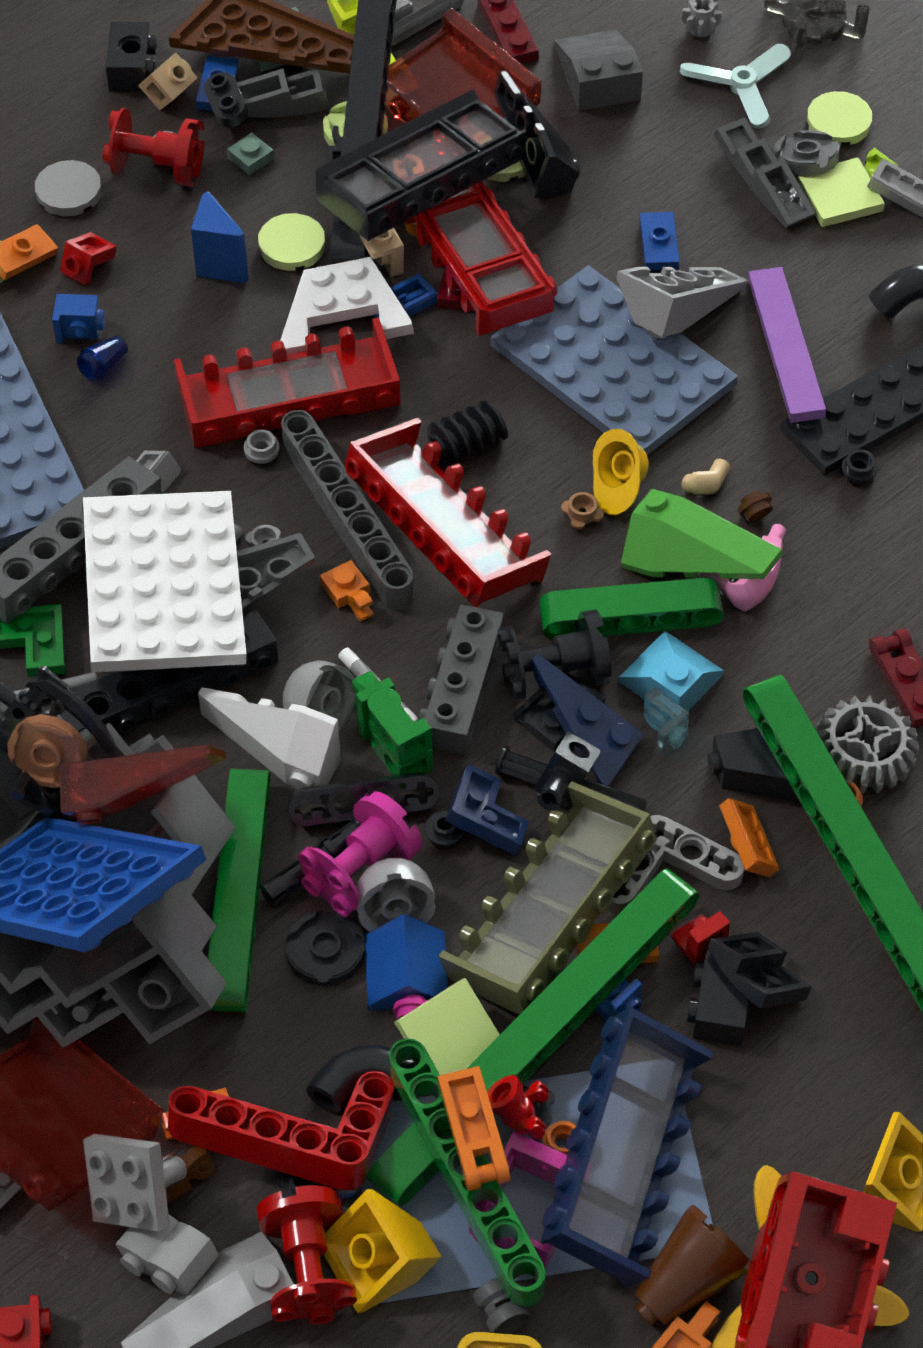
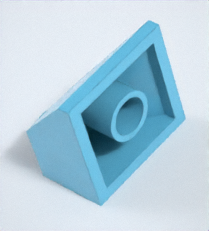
M664 631L618 677V682L678 722L724 675V670Z

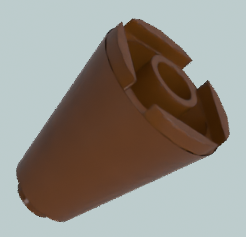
M691 1205L684 1212L650 1267L649 1278L643 1280L634 1293V1296L639 1301L634 1306V1309L651 1326L657 1321L663 1326L668 1325L677 1316H682L747 1275L750 1265L748 1263L750 1260L722 1229L712 1224L707 1225L704 1220L708 1216L694 1205Z

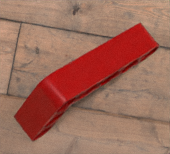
M371 1071L361 1075L337 1129L198 1087L183 1086L174 1090L170 1095L168 1130L169 1134L180 1142L336 1189L355 1190L364 1183L390 1120L394 1083L383 1072Z

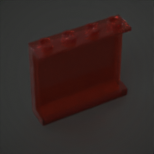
M451 8L442 14L441 30L390 64L388 82H384L387 86L385 106L395 118L407 123L474 89L479 100L503 118L493 93L500 72L507 71L535 106L539 105L541 101L542 81ZM468 114L459 118V129L480 144L489 138L468 122ZM439 129L433 131V143L431 145L439 155L445 156L452 161L467 153L465 149Z
M36 1017L32 1021L29 1037L0 1054V1172L7 1174L24 1189L31 1199L37 1200L50 1212L89 1184L83 1139L93 1134L151 1141L156 1137L163 1109L79 1039L62 1048L40 1019Z

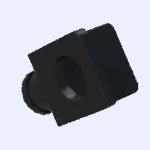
M567 732L534 787L539 792L537 801L540 806L546 810H556L559 806L567 808L571 802L567 788L571 781L579 785L582 784L599 756L600 749L572 732ZM569 746H576L586 753L587 758H580L570 751Z

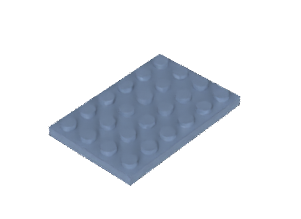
M589 265L557 287V295L554 296L553 312L502 328L491 336V347L603 433L611 429L625 430L632 435L647 455L732 390L738 383V375L681 333L666 336L664 339L648 335L646 333L647 329L634 323L621 289Z

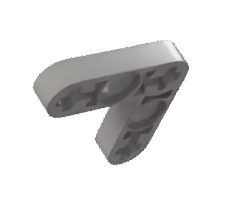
M652 815L651 820L655 834L659 830L664 832V835L657 837L653 848L644 857L649 866L643 871L633 872L626 884L625 895L621 894L618 898L613 897L607 910L619 914L649 884L663 861L721 890H732L741 884L744 866L736 852L667 817ZM677 838L674 849H670V843L674 844V839ZM686 846H695L701 850L702 856L698 859L690 860L685 858L680 851ZM709 856H713V862L710 861L709 867H705ZM727 865L733 868L732 872L728 871L726 875L719 873L720 869L726 868Z

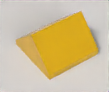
M893 1112L863 1193L897 1202L892 1223L915 1232H922L923 1134L900 1112Z

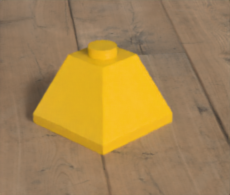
M366 1189L325 1233L327 1252L324 1254V1257L337 1279L348 1281L355 1286L357 1302L353 1304V1307L357 1313H363L416 1284L442 1257L419 1220L373 1189Z

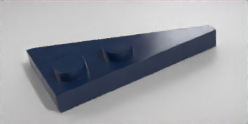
M537 653L529 663L533 669L535 680L540 688H546L554 702L555 707L552 710L565 733L572 732L600 749L601 752L591 770L597 779L595 782L609 786L644 734ZM575 746L578 756L580 758H587L586 753Z

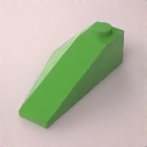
M651 489L632 512L621 565L624 569L651 577H664L666 572H684L685 578H697L698 573H718L720 578L764 579L782 557L783 552L781 548L681 496Z

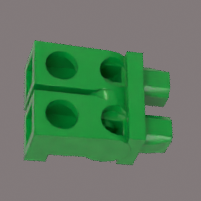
M369 671L355 678L352 681V689L356 693L354 712L358 718L359 735L364 742L370 739L372 749L391 775L416 772L429 773L433 771L432 728L426 720L422 718L413 722L402 708L400 695L395 691V685L389 677L379 682L372 671Z

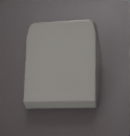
M144 450L136 460L161 478V493L168 489L181 472L180 466L169 451Z

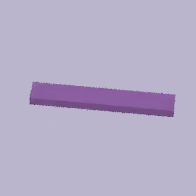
M776 267L748 271V281L790 423L826 418L825 404L783 268Z

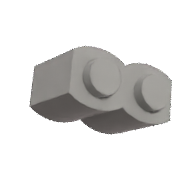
M170 1215V1226L159 1232L129 1227L115 1244L123 1256L120 1262L128 1271L136 1276H141L142 1273L151 1276L152 1281L168 1294L175 1290L183 1295H188L219 1256L209 1237L186 1223L178 1222Z

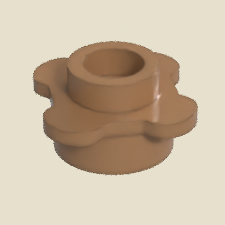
M587 492L575 493L570 497L569 501L563 502L561 506L562 513L569 516L571 526L575 529H583L590 522H599L604 517V511L597 508L596 498Z

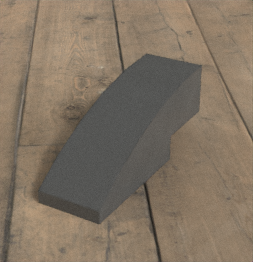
M280 69L237 82L248 108V117H291L330 109L318 69L286 77L284 69Z

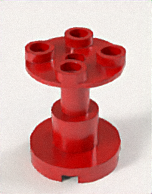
M121 108L120 111H111L108 122L109 130H111L110 142L104 145L102 160L103 163L110 165L112 174L119 175L123 171L129 153L152 157L153 163L156 165L173 167L174 180L177 185L193 187L195 185L191 181V177H199L205 150V141L199 140L198 132H205L202 121L187 118L182 123L178 134L158 131L156 136L152 137L132 133V119L129 109Z
M317 1185L295 1187L296 1195L286 1198L282 1197V1191L273 1193L264 1198L256 1207L259 1230L267 1236L282 1238L284 1256L286 1259L294 1261L298 1284L280 1290L271 1298L272 1319L276 1322H286L293 1319L309 1318V1323L313 1325L329 1323L335 1319L334 1312L357 1302L354 1285L340 1279H323L320 1256L327 1252L325 1231L343 1215L341 1199L338 1198L337 1191Z

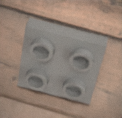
M93 1134L83 1139L93 1221L158 1232L170 1226L165 1188L185 1178L187 1168L183 1159L177 1156L174 1158L169 1156L162 1160L159 1142Z

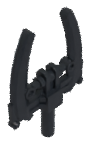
M41 666L37 671L39 677L31 678L25 687H28L29 690L27 691L23 688L19 694H16L0 682V702L8 707L3 713L6 718L3 719L0 716V749L7 754V743L16 725L27 717L40 714L58 717V714L64 713L65 710L74 716L93 735L107 754H113L116 750L117 745L98 715L85 701L68 688L69 685L53 674L48 667ZM45 697L54 701L51 710L46 711L41 706ZM81 773L76 781L73 783L71 781L69 784L85 787L89 777Z

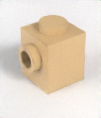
M175 53L138 86L154 105L161 110L198 77L192 72L190 65Z

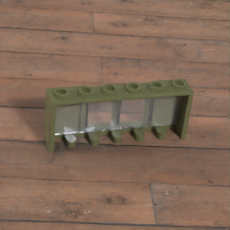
M571 781L567 788L573 807L567 815L558 810L550 812L548 824L552 834L545 843L535 838H531L528 841L526 852L530 863L523 872L514 867H509L506 870L504 881L508 892L501 902L491 896H487L483 900L481 908L486 921L479 931L467 925L461 929L459 940L463 952L460 956L457 957L444 950L438 955L447 979L456 983L466 978L475 994L520 1015L565 968L568 958L575 947L587 938L592 924L601 913H604L609 908L617 890L623 883L629 881L640 862L653 848L657 838L649 813Z

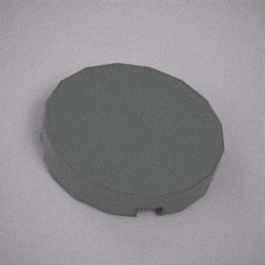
M800 130L794 132V137L786 139V135L781 137L774 144V155L777 160L784 158L795 175H816L825 173L836 166L839 162L840 144L838 141H832V136L825 132Z

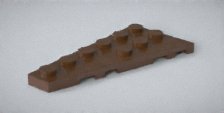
M206 0L169 36L170 47L350 74L354 35L271 0Z

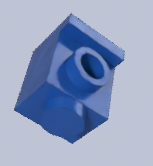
M56 294L52 317L56 343H63L64 338H99V331H105L106 311L100 310L98 295Z

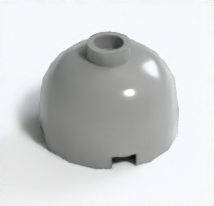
M317 660L302 664L293 671L283 690V709H289L291 704H296L338 719L340 731L349 720L354 708L356 694L350 692V681L354 680V676L348 668L328 661Z
M387 858L377 861L364 871L357 882L356 887L360 898L356 910L361 925L369 932L403 914L424 923H428L434 915L436 908L434 903L435 894L427 873L413 861L404 858Z

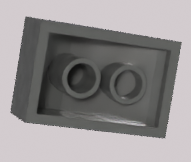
M616 29L554 40V46L578 111L641 100L643 70L634 48Z

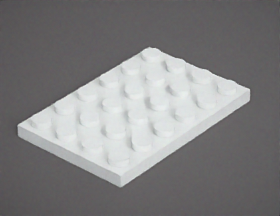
M231 491L83 497L91 673L246 664V645Z

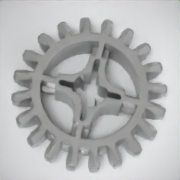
M854 695L850 700V705L840 700L836 705V709L828 708L824 718H821L818 722L816 730L845 781L855 783L862 794L867 790V787H872L878 794L882 790L883 785L892 790L896 786L897 780L904 782L908 772L915 766V756H917L919 750L918 741H916V728L910 727V716L900 717L901 711L899 706L892 709L887 708L886 698L880 704L873 703L871 695L865 702H860ZM854 729V731L845 733V736L838 737L843 732ZM889 752H895L893 755L884 760H878V758L887 756V753Z

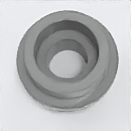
M267 430L253 431L244 443L245 456L254 463L263 464L271 462L278 456L280 451L277 438Z

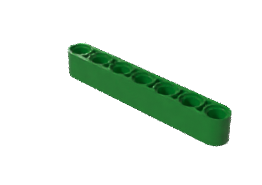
M231 768L229 773L225 814L236 828L220 851L212 919L217 927L210 937L208 960L227 984L212 1009L208 1010L211 1012L246 1013L248 1008L260 895L259 885H261L270 799V770Z
M410 1038L399 1040L392 1046L389 1053L392 1082L508 1298L512 1303L521 1307L535 1305L542 1299L545 1290V1268L503 1189L500 1184H497L496 1180L482 1183L480 1189L467 1190L463 1175L455 1171L461 1164L454 1139H441L436 1135L441 1130H451L438 1085V1076L440 1074L421 1042ZM406 1060H413L418 1063L417 1066L411 1069H404L399 1066L400 1063ZM428 1094L435 1096L437 1100L430 1104H423L418 1101V1098ZM484 1155L474 1157L476 1166L488 1164ZM481 1201H490L496 1207L492 1211L481 1212L475 1208V1205ZM508 1237L513 1239L516 1245L509 1249H501L494 1243L499 1238ZM528 1274L537 1281L532 1286L523 1287L514 1280L519 1275Z

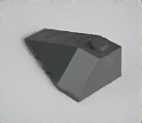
M301 532L237 551L242 608L315 563V556Z

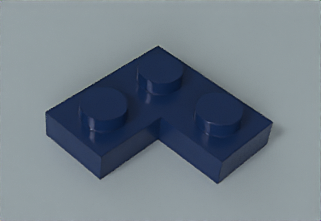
M467 763L460 774L445 821L491 843L497 848L516 855L523 844L529 821L494 804L502 780Z

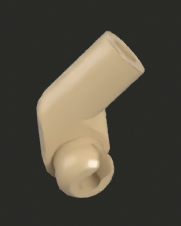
M716 459L709 471H697L692 474H686L681 482L683 490L688 494L693 493L695 495L715 494L724 482L731 468L730 464L726 460Z

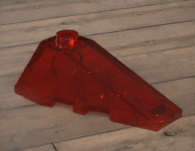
M203 745L59 765L61 813L75 817L77 823L81 824L101 822V816L117 814L225 760L226 751L212 745Z

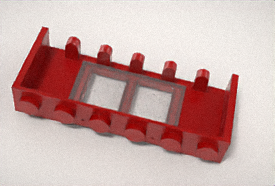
M379 317L372 319L373 337L355 341L352 328L346 326L339 330V344L321 348L318 335L312 333L305 337V351L287 355L284 342L275 341L271 344V358L253 362L250 350L248 348H240L236 352L237 365L218 369L217 360L214 355H206L202 359L203 372L185 376L181 358L174 359L176 382L194 448L246 438V436H249L250 433L256 430L282 429V418L285 414L294 410H303L309 413L314 421L317 422L325 418L344 414L355 415L401 405L400 379Z

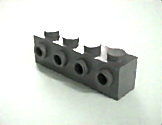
M460 604L456 618L450 617L446 629V639H449L447 648H440L437 657L436 669H439L438 677H431L427 689V699L430 702L427 709L421 708L418 720L424 718L432 728V749L467 756L500 648L498 629H504V613Z

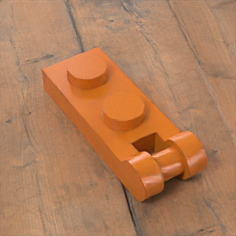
M476 1066L439 1075L438 1085L467 1190L480 1189L482 1183L496 1180L497 1184L511 1181L508 1163L480 1067ZM489 1153L492 1163L476 1166L474 1157Z

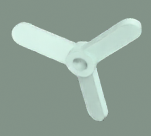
M776 44L747 66H738L732 71L694 63H683L680 67V73L687 77L730 85L731 91L739 95L751 125L756 129H761L769 124L770 116L756 84L786 63L791 53L786 45Z

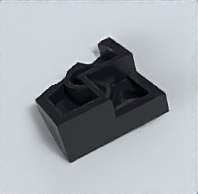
M18 766L14 767L8 780L7 794L46 817L83 824L91 804L69 783H65L63 787L59 788L42 787L26 771L22 773V769Z

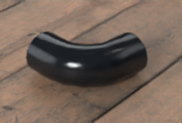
M923 264L911 265L894 272L869 294L871 302L883 315L893 319L911 302L923 299Z
M383 1045L355 1046L333 1056L316 1073L307 1086L306 1092L308 1096L318 1106L329 1112H341L350 1099L361 1075L371 1071H378L387 1074L391 1078L389 1063L391 1048ZM406 1060L399 1064L404 1069H411L418 1065L413 1060ZM394 1085V1094L400 1096Z

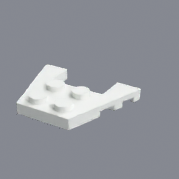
M371 257L303 270L280 341L284 342L287 355L305 351V337L310 334V327L379 314L386 339L414 334L411 319Z

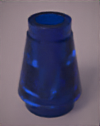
M114 336L83 348L76 359L77 367L81 374L89 380L102 379L128 352V346L123 338Z

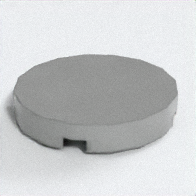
M75 160L56 162L42 170L35 180L36 200L50 214L63 217L77 216L84 213L85 208H88L90 205L93 208L98 203L102 195L100 176L95 168L85 162Z

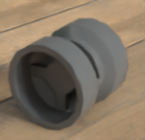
M498 1278L488 1281L473 1294V1299L478 1309L485 1312L488 1317L486 1325L491 1333L510 1334L525 1325L531 1318L527 1307H521L512 1303Z

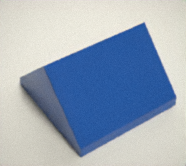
M209 191L202 194L191 227L196 276L244 283L249 280L245 234Z
M403 914L365 935L368 1010L393 1009L396 1001L411 994L423 996L428 1001L448 988L447 975L438 957L442 950L446 951L445 931Z

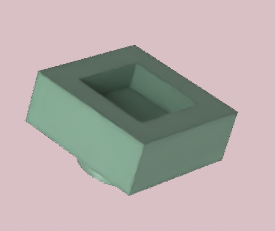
M250 133L227 149L228 159L249 176L274 160V150L253 133Z

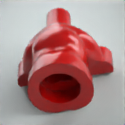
M515 1075L505 1076L495 1082L487 1091L493 1113L501 1117L502 1123L506 1127L515 1130L519 1135H527L534 1141H539L543 1138L546 1125L535 1116L533 1104L536 1101L539 1103L547 1101L549 1099L547 1092L549 1093L550 1090L538 1080L531 1084L529 1090L524 1093L522 1082Z

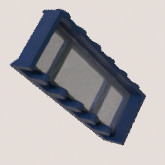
M632 1007L616 1016L609 1017L602 1028L601 1038L604 1040L600 1053L596 1055L590 1066L591 1082L578 1104V1111L581 1114L577 1126L570 1133L566 1143V1148L569 1152L565 1164L558 1171L554 1181V1186L557 1190L553 1203L547 1208L543 1216L542 1225L545 1229L540 1242L542 1244L548 1243L620 1280L624 1288L649 1278L651 1270L638 1264L640 1254L653 1249L658 1241V1234L649 1230L648 1226L651 1216L663 1211L669 1202V1196L659 1191L662 1178L674 1173L680 1164V1158L670 1153L673 1141L684 1136L691 1126V1121L681 1116L684 1104L695 1099L701 1091L702 1085L691 1079L694 1068L711 1060L713 1056V1051Z

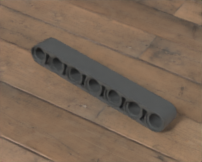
M303 410L288 412L281 422L285 452L382 603L391 610L406 609L414 600V576L411 567L354 480L348 476L345 466L312 416Z

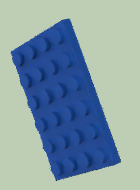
M45 817L0 849V933L79 952L93 950L102 943L104 937L116 928L130 923L133 915L145 906L159 901L163 897V893L177 882L191 877L193 870L207 860L202 846Z

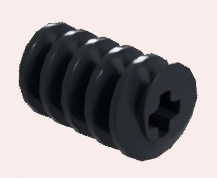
M482 400L477 404V407L470 405L465 409V412H455L452 418L450 416L443 417L440 420V424L438 422L430 423L427 427L428 443L437 441L441 445L442 452L438 463L445 467V455H448L453 462H456L459 459L458 449L465 456H470V444H473L478 451H481L484 448L483 438H485L489 445H494L496 443L495 433L497 432L499 437L505 440L508 438V430L497 408L488 400Z

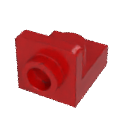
M92 232L65 241L60 271L77 282L86 285L91 282L93 266L114 259L117 246Z
M721 911L710 918L699 915L674 931L672 940L693 965L696 966V962L701 963L705 960L706 949H709L708 945L712 938L729 935L730 921Z

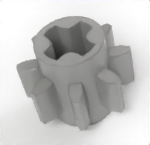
M689 0L688 8L682 9L681 22L686 23L687 32L690 31L692 35L697 37H706L711 33H715L716 25H721L722 12L717 11L718 3L713 0Z

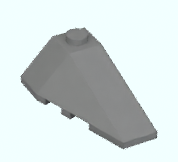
M633 267L618 271L616 276L634 323L647 329L646 333L660 339L683 332L743 290L748 283V280L721 267H690L688 272L675 270L672 267H663L661 273H650L651 269L648 267Z
M259 1232L219 1252L218 1258L188 1295L175 1292L121 1342L123 1348H214L272 1320L271 1298L280 1290L294 1284L277 1250L266 1236Z

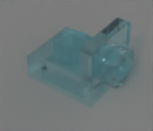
M654 687L649 691L644 699L643 716L653 729L659 731L657 752L664 756L672 747L674 749L679 748L689 735V712L658 688Z

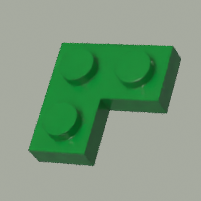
M61 604L29 607L25 613L17 615L7 624L0 619V649L25 647L28 677L38 676L37 671L41 666L48 667L55 675L66 674L64 622Z

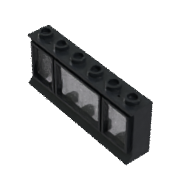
M472 89L317 168L316 199L364 239L369 241L524 159L526 131H519L483 104L475 90Z

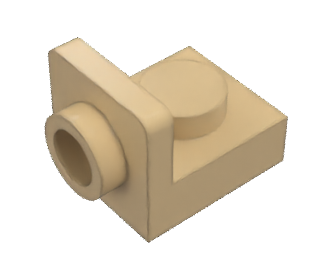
M394 228L369 241L360 235L371 258L377 259L380 266L384 265L390 277L404 274V244Z

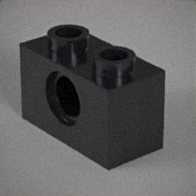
M111 22L106 60L109 91H142L138 85L155 71L154 58H151V55H157L156 35H151L149 22Z

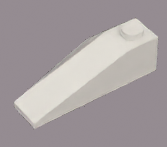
M203 687L200 689L198 696L201 715L295 790L328 785L341 762L338 719L302 705L291 704L289 709L274 707L275 704L269 699L261 698L259 703L255 704L249 703L240 694Z

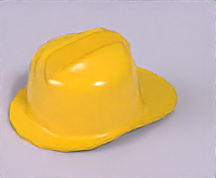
M611 429L604 432L597 440L593 450L594 497L597 500L598 507L608 515L621 514L634 504L639 494L640 483L648 472L649 461L646 452L637 444L632 435L623 429Z

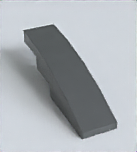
M745 117L717 128L714 136L733 166L763 205L785 228L815 216V210L784 158L777 160L765 138L758 140Z

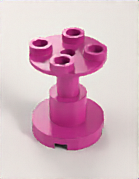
M374 791L370 796L367 793L354 804V817L361 825L346 838L348 847L335 859L326 852L314 847H307L298 855L300 866L305 874V877L301 880L303 887L310 895L314 897L320 895L342 917H347L358 907L360 895L351 879V876L363 865L370 867L384 857L410 860L422 849V838L418 828L414 824L409 829L406 822L402 819L407 815V812L396 801L381 792Z

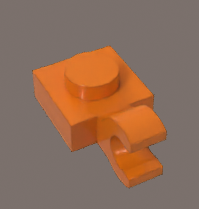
M352 560L319 575L320 585L338 609L348 604L361 622L374 616L373 611L369 607V605L373 604L369 596L370 584Z
M706 1301L688 1324L677 1316L652 1348H712V1343L705 1336L718 1323L720 1311Z

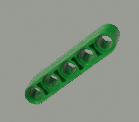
M711 578L548 592L539 599L543 634L550 640H553L554 636L578 632L579 613L593 609L599 612L604 625L596 627L602 637L714 626L724 618L718 582Z

